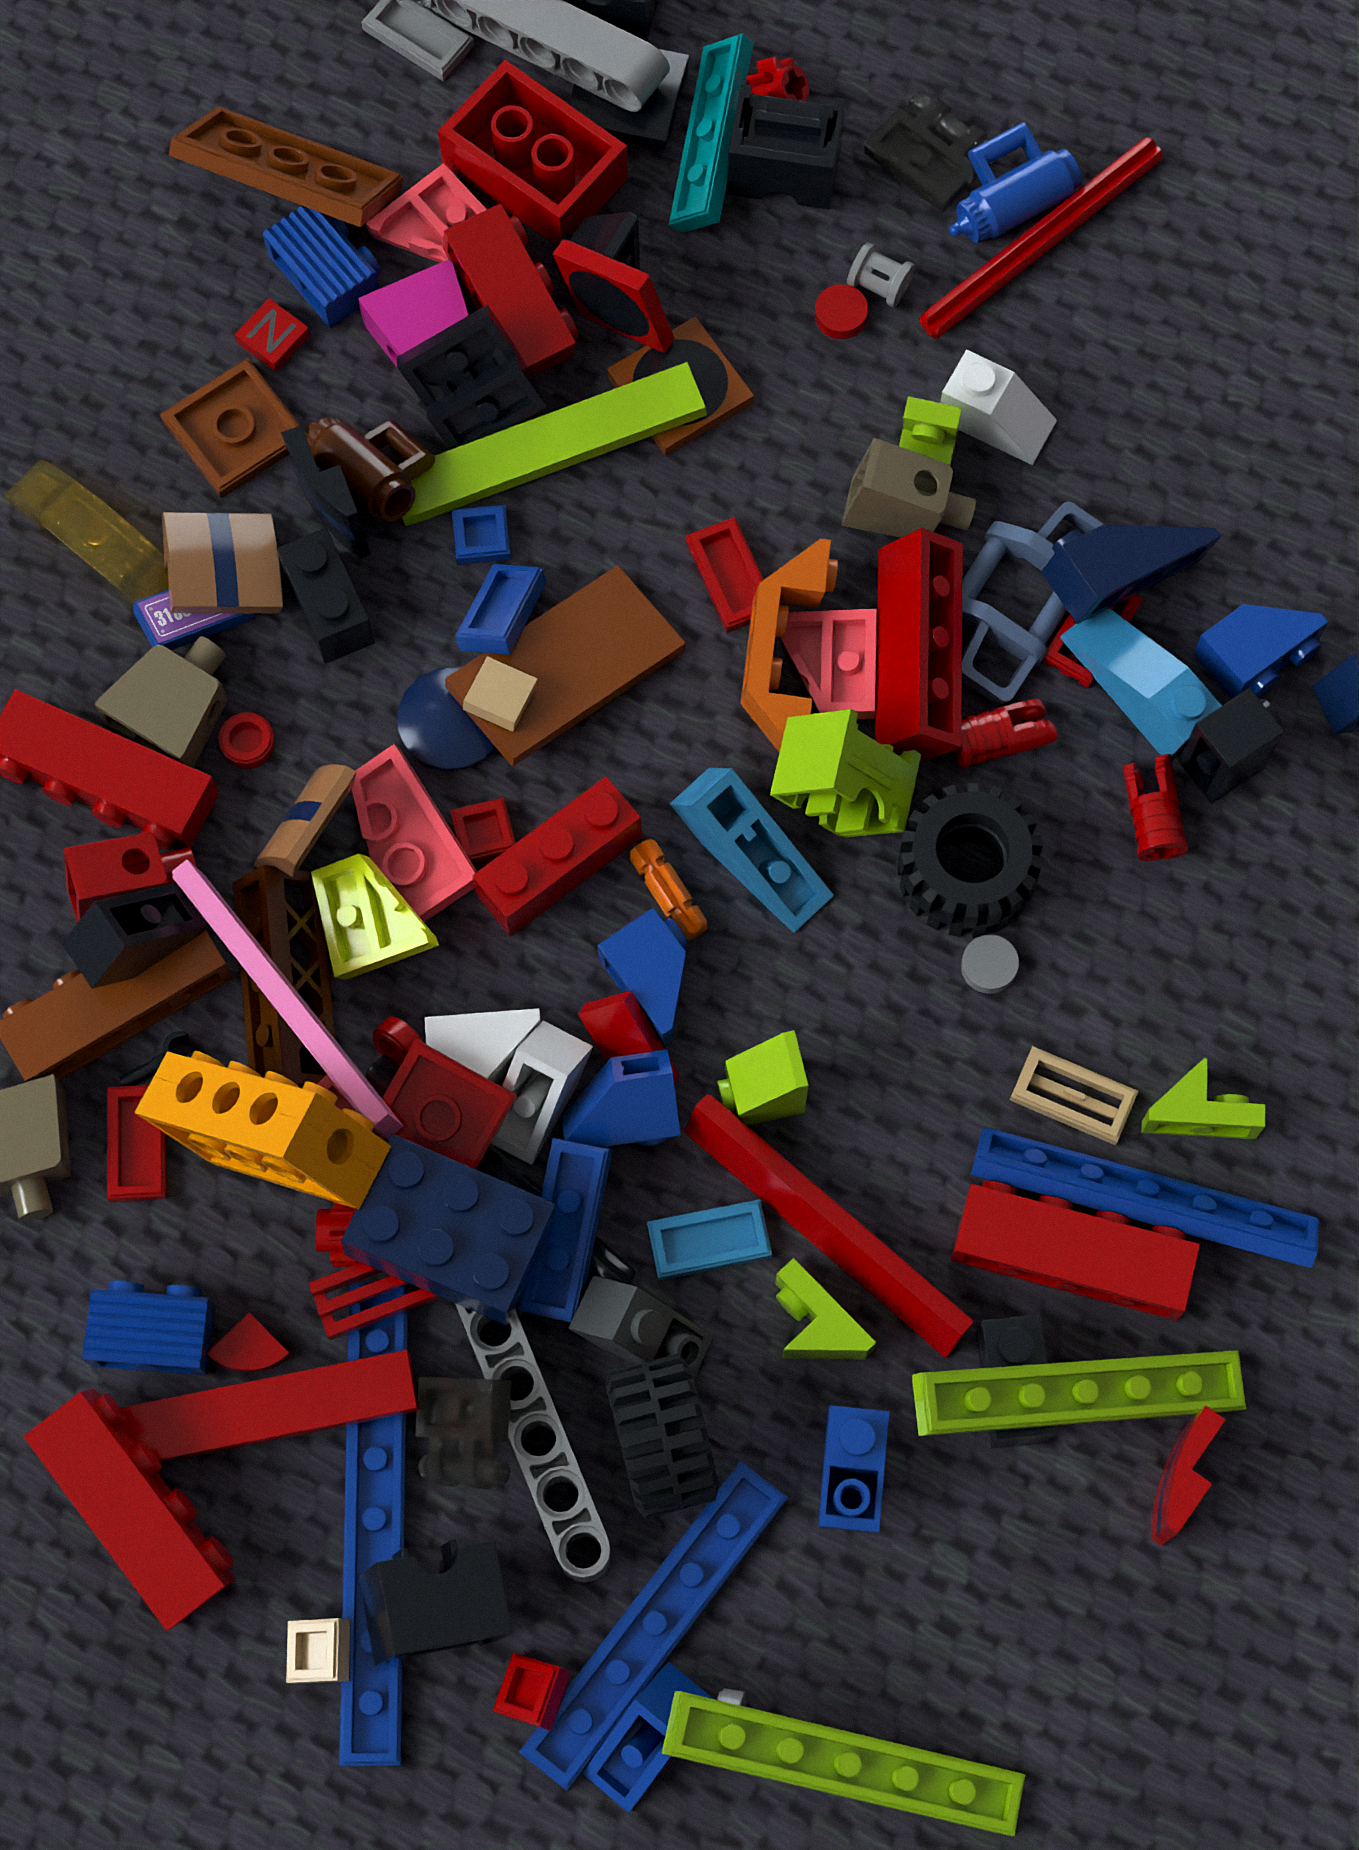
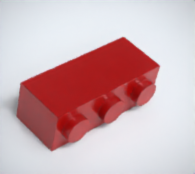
M499 203L444 230L442 248L448 259H451L455 272L476 311L486 305L489 306L520 353L532 376L573 356L576 345L574 339L578 338V331L569 312L565 308L558 310L549 294L554 288L547 270L541 262L533 264L525 246L529 244L520 220L515 215L509 218L502 204Z
M605 776L472 875L476 896L511 937L642 838L641 817L607 776Z

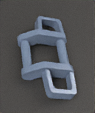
M1072 502L1063 503L1037 533L1005 522L994 521L984 536L986 544L962 579V627L973 630L962 653V683L997 705L1008 703L1014 697L1033 666H1039L1048 651L1045 645L1067 609L1054 591L1029 631H1026L990 605L975 599L1005 553L1020 559L1023 558L1042 571L1055 554L1052 550L1053 544L1046 540V538L1061 520L1069 521L1085 533L1104 525ZM984 636L1010 654L1023 660L1005 688L999 687L977 672L973 667V659Z

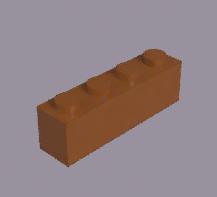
M204 930L202 934L132 979L92 989L80 970H74L63 975L53 984V990L34 1001L32 999L19 1001L3 1013V1019L0 1020V1039L25 1082L52 1074L60 1081L233 979V976L207 931Z

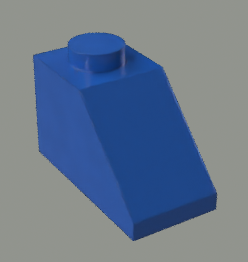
M652 908L598 944V958L622 993L630 990L633 992L665 1048L673 1042L686 971V951L684 949L689 946V943L680 927L672 918L663 921L656 910Z
M669 1661L636 1697L582 1772L584 1776L628 1813H630L673 1758L672 1756L663 1755L662 1749L674 1692L682 1691L713 1699Z

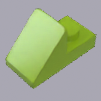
M908 396L899 446L951 465L959 433L962 408Z
M1204 1058L1149 1108L1142 1120L1141 1133L1257 1139L1265 1128V1104L1249 1103L1248 1097L1237 1094L1218 1095L1214 1097V1101H1207V1058Z
M794 1258L776 1274L775 1284L781 1289L776 1295L779 1303L796 1320L801 1321L807 1316L812 1321L784 1348L783 1359L865 1360L874 1351L876 1342Z

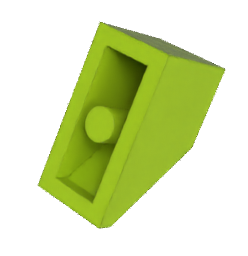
M795 1030L781 1033L725 1061L726 1079L717 1081L720 1102L729 1111L734 1112L735 1116L747 1126L805 1113L808 1082Z

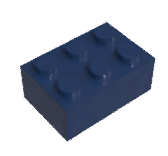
M391 1134L387 1142L391 1145V1148L360 1209L355 1210L341 1240L345 1256L507 1326L553 1225L556 1204L395 1134Z

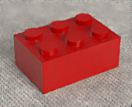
M504 60L438 130L442 164L444 163L453 173L495 203H501L506 211L513 216L515 215L520 221L556 247H558L566 233L574 234L584 217L595 216L628 180L626 144L507 60Z

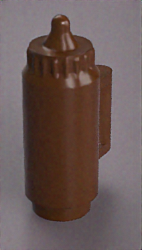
M327 417L318 422L313 421L308 426L309 433L306 438L317 467L324 471L340 465L352 498L371 516L386 521H396L411 509L416 496L411 481L432 468L435 463V456L397 422L389 420L364 436L352 425L343 423L333 417ZM389 444L406 460L396 465L380 449Z

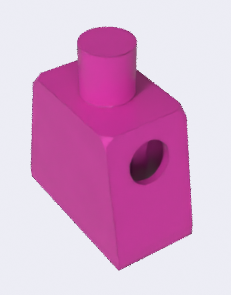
M451 259L358 298L363 323L396 367L398 356L468 316Z

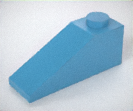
M1110 608L1078 625L1076 623L1060 637L1160 755L1171 754V758L1185 748L1195 724L1222 706L1188 666Z
M708 768L670 803V806L700 843L792 932L795 933L834 896L732 768Z

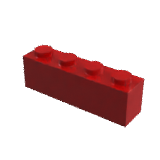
M920 528L878 549L875 741L881 745L890 744L894 747L893 753L896 755L902 754L903 751H917L921 754L919 764L961 747L963 543L924 528Z
M14 690L0 714V775L17 784H23L25 779L28 778L43 785L42 792L45 795L66 806H72L75 800L93 808L91 814L112 827L121 828L123 823L126 822L141 829V833H153L157 846L161 849L170 850L173 844L181 848L191 847L219 796L212 776L19 690Z
M983 1181L982 1186L970 1185L950 1261L1177 1321L1185 1312L1200 1244L1187 1241V1234L1183 1231L1167 1226H1153L1152 1231L1130 1226L1129 1218L1110 1211H1096L1095 1216L1073 1211V1204L1058 1197L1039 1196L1038 1201L1016 1195L1017 1190L1014 1187L1001 1182Z
M96 1389L81 1391L23 1437L165 1630L169 1631L237 1580L229 1569L234 1565L233 1560L225 1547L215 1537L211 1536L207 1540L193 1520L198 1517V1514L187 1496L177 1488L171 1491L157 1473L162 1469V1465L153 1450L142 1440L135 1443L122 1425L126 1421V1416L118 1403L106 1392L100 1395Z

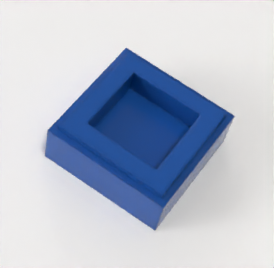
M505 505L452 510L457 565L511 560Z

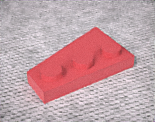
M393 744L355 770L356 777L352 792L362 838L367 842L369 856L421 920L426 922L474 889L472 875L477 872L476 868L402 750Z

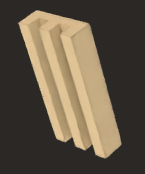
M1032 1046L1010 1101L1116 1145L1138 1090ZM1040 1065L1122 1100L1119 1109L1035 1074L1036 1066ZM1028 1085L1036 1087L1113 1120V1123L1109 1126L1029 1092L1027 1087Z

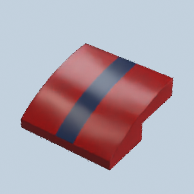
M1206 1405L1183 1429L1166 1461L1154 1500L1151 1524V1540L1159 1546L1164 1545L1179 1533L1212 1485V1483L1192 1470L1225 1422L1223 1417Z

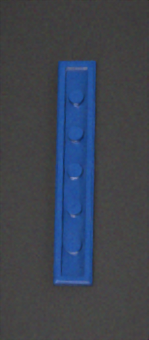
M982 1127L971 1175L1039 1194L1058 1197L1097 1210L1115 1212L1127 1218L1148 1224L1175 1228L1188 1235L1304 1267L1312 1268L1318 1253L1319 1219L1317 1217L992 1128Z
M740 1461L719 1488L716 1501L706 1505L566 1689L552 1730L549 1731L537 1727L519 1753L568 1791L630 1705L667 1660L788 1497Z

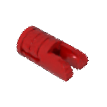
M1037 698L995 708L990 712L984 711L978 715H970L961 719V747L953 750L959 767L964 769L971 767L973 764L978 765L985 763L987 760H997L1002 756H1012L1047 746L1056 741L1058 734L1054 724L1050 720H1041L1045 717L1044 713H1046L1041 699Z
M1164 754L1155 758V773L1160 792L1145 794L1143 788L1144 779L1136 763L1122 765L1130 813L1133 816V826L1136 829L1135 837L1138 843V858L1145 862L1177 858L1188 851L1187 840L1184 838V826L1181 824L1180 800L1171 754Z

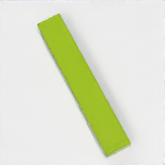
M688 362L435 455V463L432 468L411 481L416 496L411 509L402 517L405 526L430 519L707 416L705 404Z
M1238 1350L922 1372L912 1375L919 1436L1196 1415L1205 1405L1216 1413L1246 1410Z
M682 1691L674 1692L662 1749L663 1755L1007 1836H1015L1025 1774Z

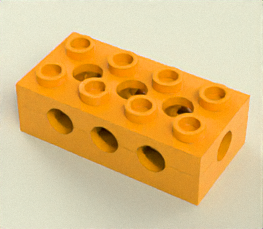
M167 1051L134 1112L212 1164L358 1210L391 1148V1145L372 1132L375 1126L373 1121L353 1110L346 1108L340 1110L337 1108L335 1103L338 1097L324 1087L306 1081L303 1087L299 1088L290 1079L272 1071H267L265 1077L262 1078L253 1069L235 1061H230L226 1068L218 1060L199 1051H194L191 1058Z

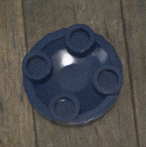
M461 667L438 668L420 676L405 691L398 707V733L406 749L424 767L442 770L465 769L484 760L487 756L498 750L445 688L446 677Z

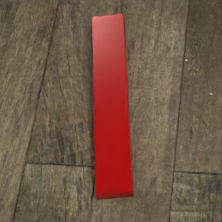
M707 1094L695 1105L684 1133L946 1359L974 1323L972 1319L712 1095Z
M408 1350L121 1408L126 1416V1421L122 1423L123 1427L135 1443L139 1440L145 1442L156 1454L160 1463L420 1411L412 1358Z

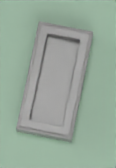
M380 0L361 22L362 29L442 81L449 76L474 47L473 37L414 0Z

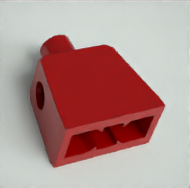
M148 832L63 848L66 888L77 923L94 901L176 883L172 878V871L185 860H189L196 867L190 847L160 854L154 834Z

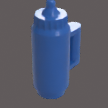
M1024 122L969 150V160L982 186L971 191L969 197L959 202L956 206L958 220L950 226L949 233L954 237L966 234L974 243L982 242L988 238L995 239L1055 207L1073 195L1074 190L1082 185V175L1077 162L1066 149H1060L1057 152L1047 150L1042 153L1029 127ZM1022 147L1029 161L995 178L989 164Z

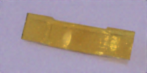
M40 459L3 495L7 501L42 530L46 528L117 587L119 594L132 605L138 600L169 589L168 568H165L164 555L111 507L72 477L50 463Z

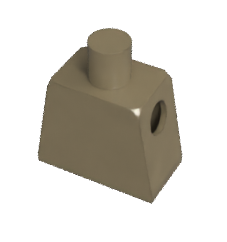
M873 438L852 477L841 526L901 538L920 528L934 532L939 523L968 530L974 514L976 499L949 492L953 475V468L950 465L889 442Z
M202 636L197 639L184 658L163 645L153 646L94 705L103 723L128 739L194 768L228 701L222 684L212 676L225 659L226 654L219 646Z
M54 1074L0 1090V1198L13 1194L19 1221L38 1220L53 1213L47 1184L72 1176L66 1095L64 1087Z

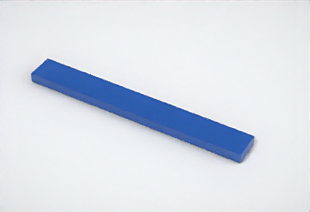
M352 1283L350 1284L349 1291L355 1290L370 1283ZM409 1284L350 1306L349 1316L408 1294ZM409 1310L349 1333L348 1361L408 1350ZM407 1413L347 1425L342 1619L350 1620L349 1682H341L340 1767L402 1766L403 1655L392 1658L388 1664L374 1666L359 1575L377 1562L392 1560L393 1554L400 1549H405Z

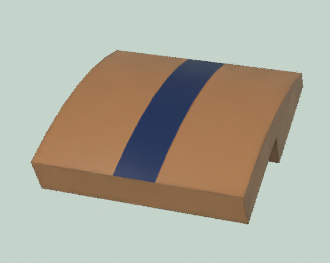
M163 512L165 568H168L170 613H280L283 608L282 588L272 514Z
M338 764L319 767L313 773L253 866L256 868L263 865L275 866L291 877H294L354 786L356 771L348 766Z

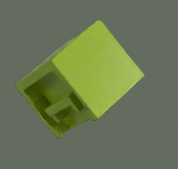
M852 709L787 717L771 787V796L792 809L801 808L803 801L809 797L805 814L809 817L819 816V825L837 836L857 837L904 832L918 773L920 753L910 750L896 755L893 753L894 747L890 744L881 745L858 730L859 724L856 723L858 713Z

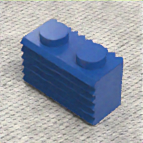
M300 205L297 211H292L288 217H283L280 222L274 223L272 228H266L263 237L267 253L320 318L331 328L360 308L358 298L379 289L377 274L381 272V269L375 257L365 246L362 245L356 249L347 239L350 234L344 221Z
M116 1280L109 1282L108 1290H91L87 1326L85 1328L86 1336L82 1351V1359L88 1365L97 1368L207 1376L210 1358L207 1352L211 1349L216 1306L209 1298L202 1297V1289L187 1285L167 1286L166 1294L143 1293V1284Z

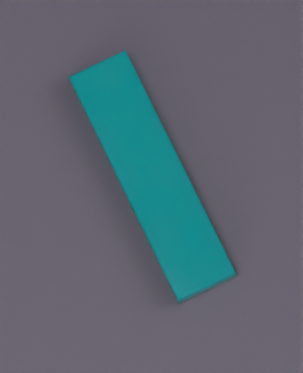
M743 33L703 47L669 220V226L676 231L688 232L720 222L728 180V152L741 84L746 85L754 42Z

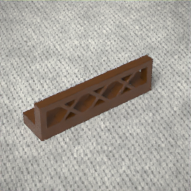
M263 865L233 882L235 914L295 990L301 989L313 1003L314 1014L335 1039L326 937L311 872L298 870L294 877H291L275 866ZM284 885L302 887L304 910L299 916L285 900ZM294 935L308 949L309 963L304 969L290 954L289 941ZM240 964L248 1067L259 1073L262 1078L265 1077L267 1071L278 1073L296 1083L299 1088H302L306 1081L318 1084L327 1073L319 1063V1075L301 1073L299 1049L304 1044Z

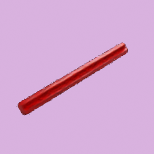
M1143 138L926 310L919 318L921 327L931 338L938 339L1157 165L1163 158L1162 150L1152 138Z

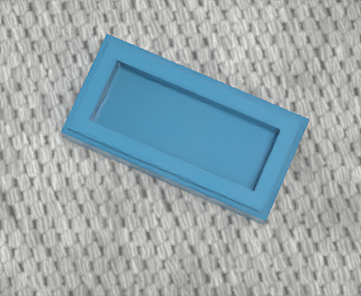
M760 1199L647 1222L658 1281L772 1258Z

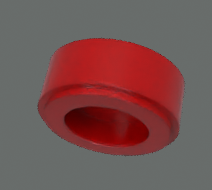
M838 284L830 286L820 293L815 305V321L818 328L825 335L835 339H848L860 333L867 321L868 304L865 296L858 289L850 285Z
M244 712L230 717L220 729L218 738L220 749L225 759L233 766L243 769L256 768L264 764L274 752L275 735L272 727L264 717L256 713Z
M393 1016L386 1018L372 1033L373 1043L380 1055L390 1056L399 1066L402 1064L414 1040L422 1041L420 1036L407 1023Z

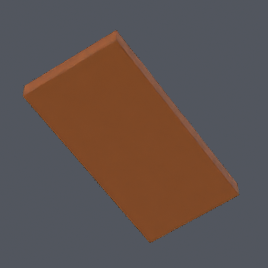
M220 106L215 107L171 138L169 156L358 227L365 224L398 196L404 176L395 171Z
M617 565L525 625L510 655L481 654L446 677L445 688L463 708V701L487 656L538 678L536 689L514 732L467 712L513 767L673 660L684 651L686 642Z

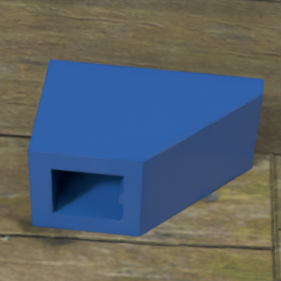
M1242 604L1201 634L1193 655L1232 699L1248 688L1259 697L1280 679V675L1277 673L1280 669L1291 661L1296 667H1299L1310 660L1321 649L1322 644L1319 640L1328 621L1321 613Z
M668 1049L611 1057L561 1117L564 1140L609 1149L614 1145L634 1142L640 1145H656L664 1142L668 1137L681 1136L673 1072Z
M829 1406L825 1430L818 1527L879 1534L889 1411Z

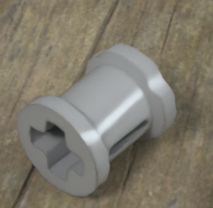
M866 242L852 264L847 278V285L855 288L860 285L886 298V304L895 308L911 283L915 264L909 261L900 264L876 252V246ZM874 269L888 275L890 279L886 281L874 275L872 271Z

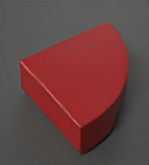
M250 1312L207 1352V1355L222 1367L240 1372H258L273 1369L291 1357V1354Z

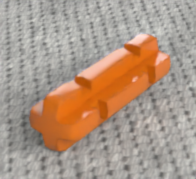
M653 839L645 840L630 851V861L639 875L645 874L644 883L666 917L672 916L684 933L687 941L692 940L707 929V920L697 905H691L693 898L670 862L664 863L665 855L657 842Z

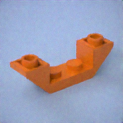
M819 539L759 583L753 598L740 704L779 752L787 717L809 715L812 708L811 698L769 693V690L777 691L779 687L782 658L773 657L775 637L784 638L788 619V606L780 605L779 603L818 608L825 591H834L838 560L829 559L831 540Z

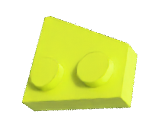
M358 853L311 871L335 978L347 980L439 946L436 936L370 857Z

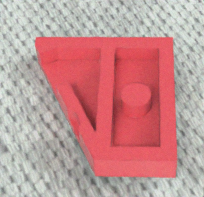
M443 163L368 220L366 226L368 233L374 239L441 263L448 260L442 248L444 230L487 209Z
M877 609L788 612L784 638H781L818 712L824 713L852 709L858 713L857 719H876Z

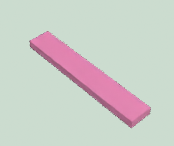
M185 860L172 871V878L357 1113L375 1123L373 1131L382 1138L389 1139L391 1134H395L403 1128L402 1123L208 878L189 860Z

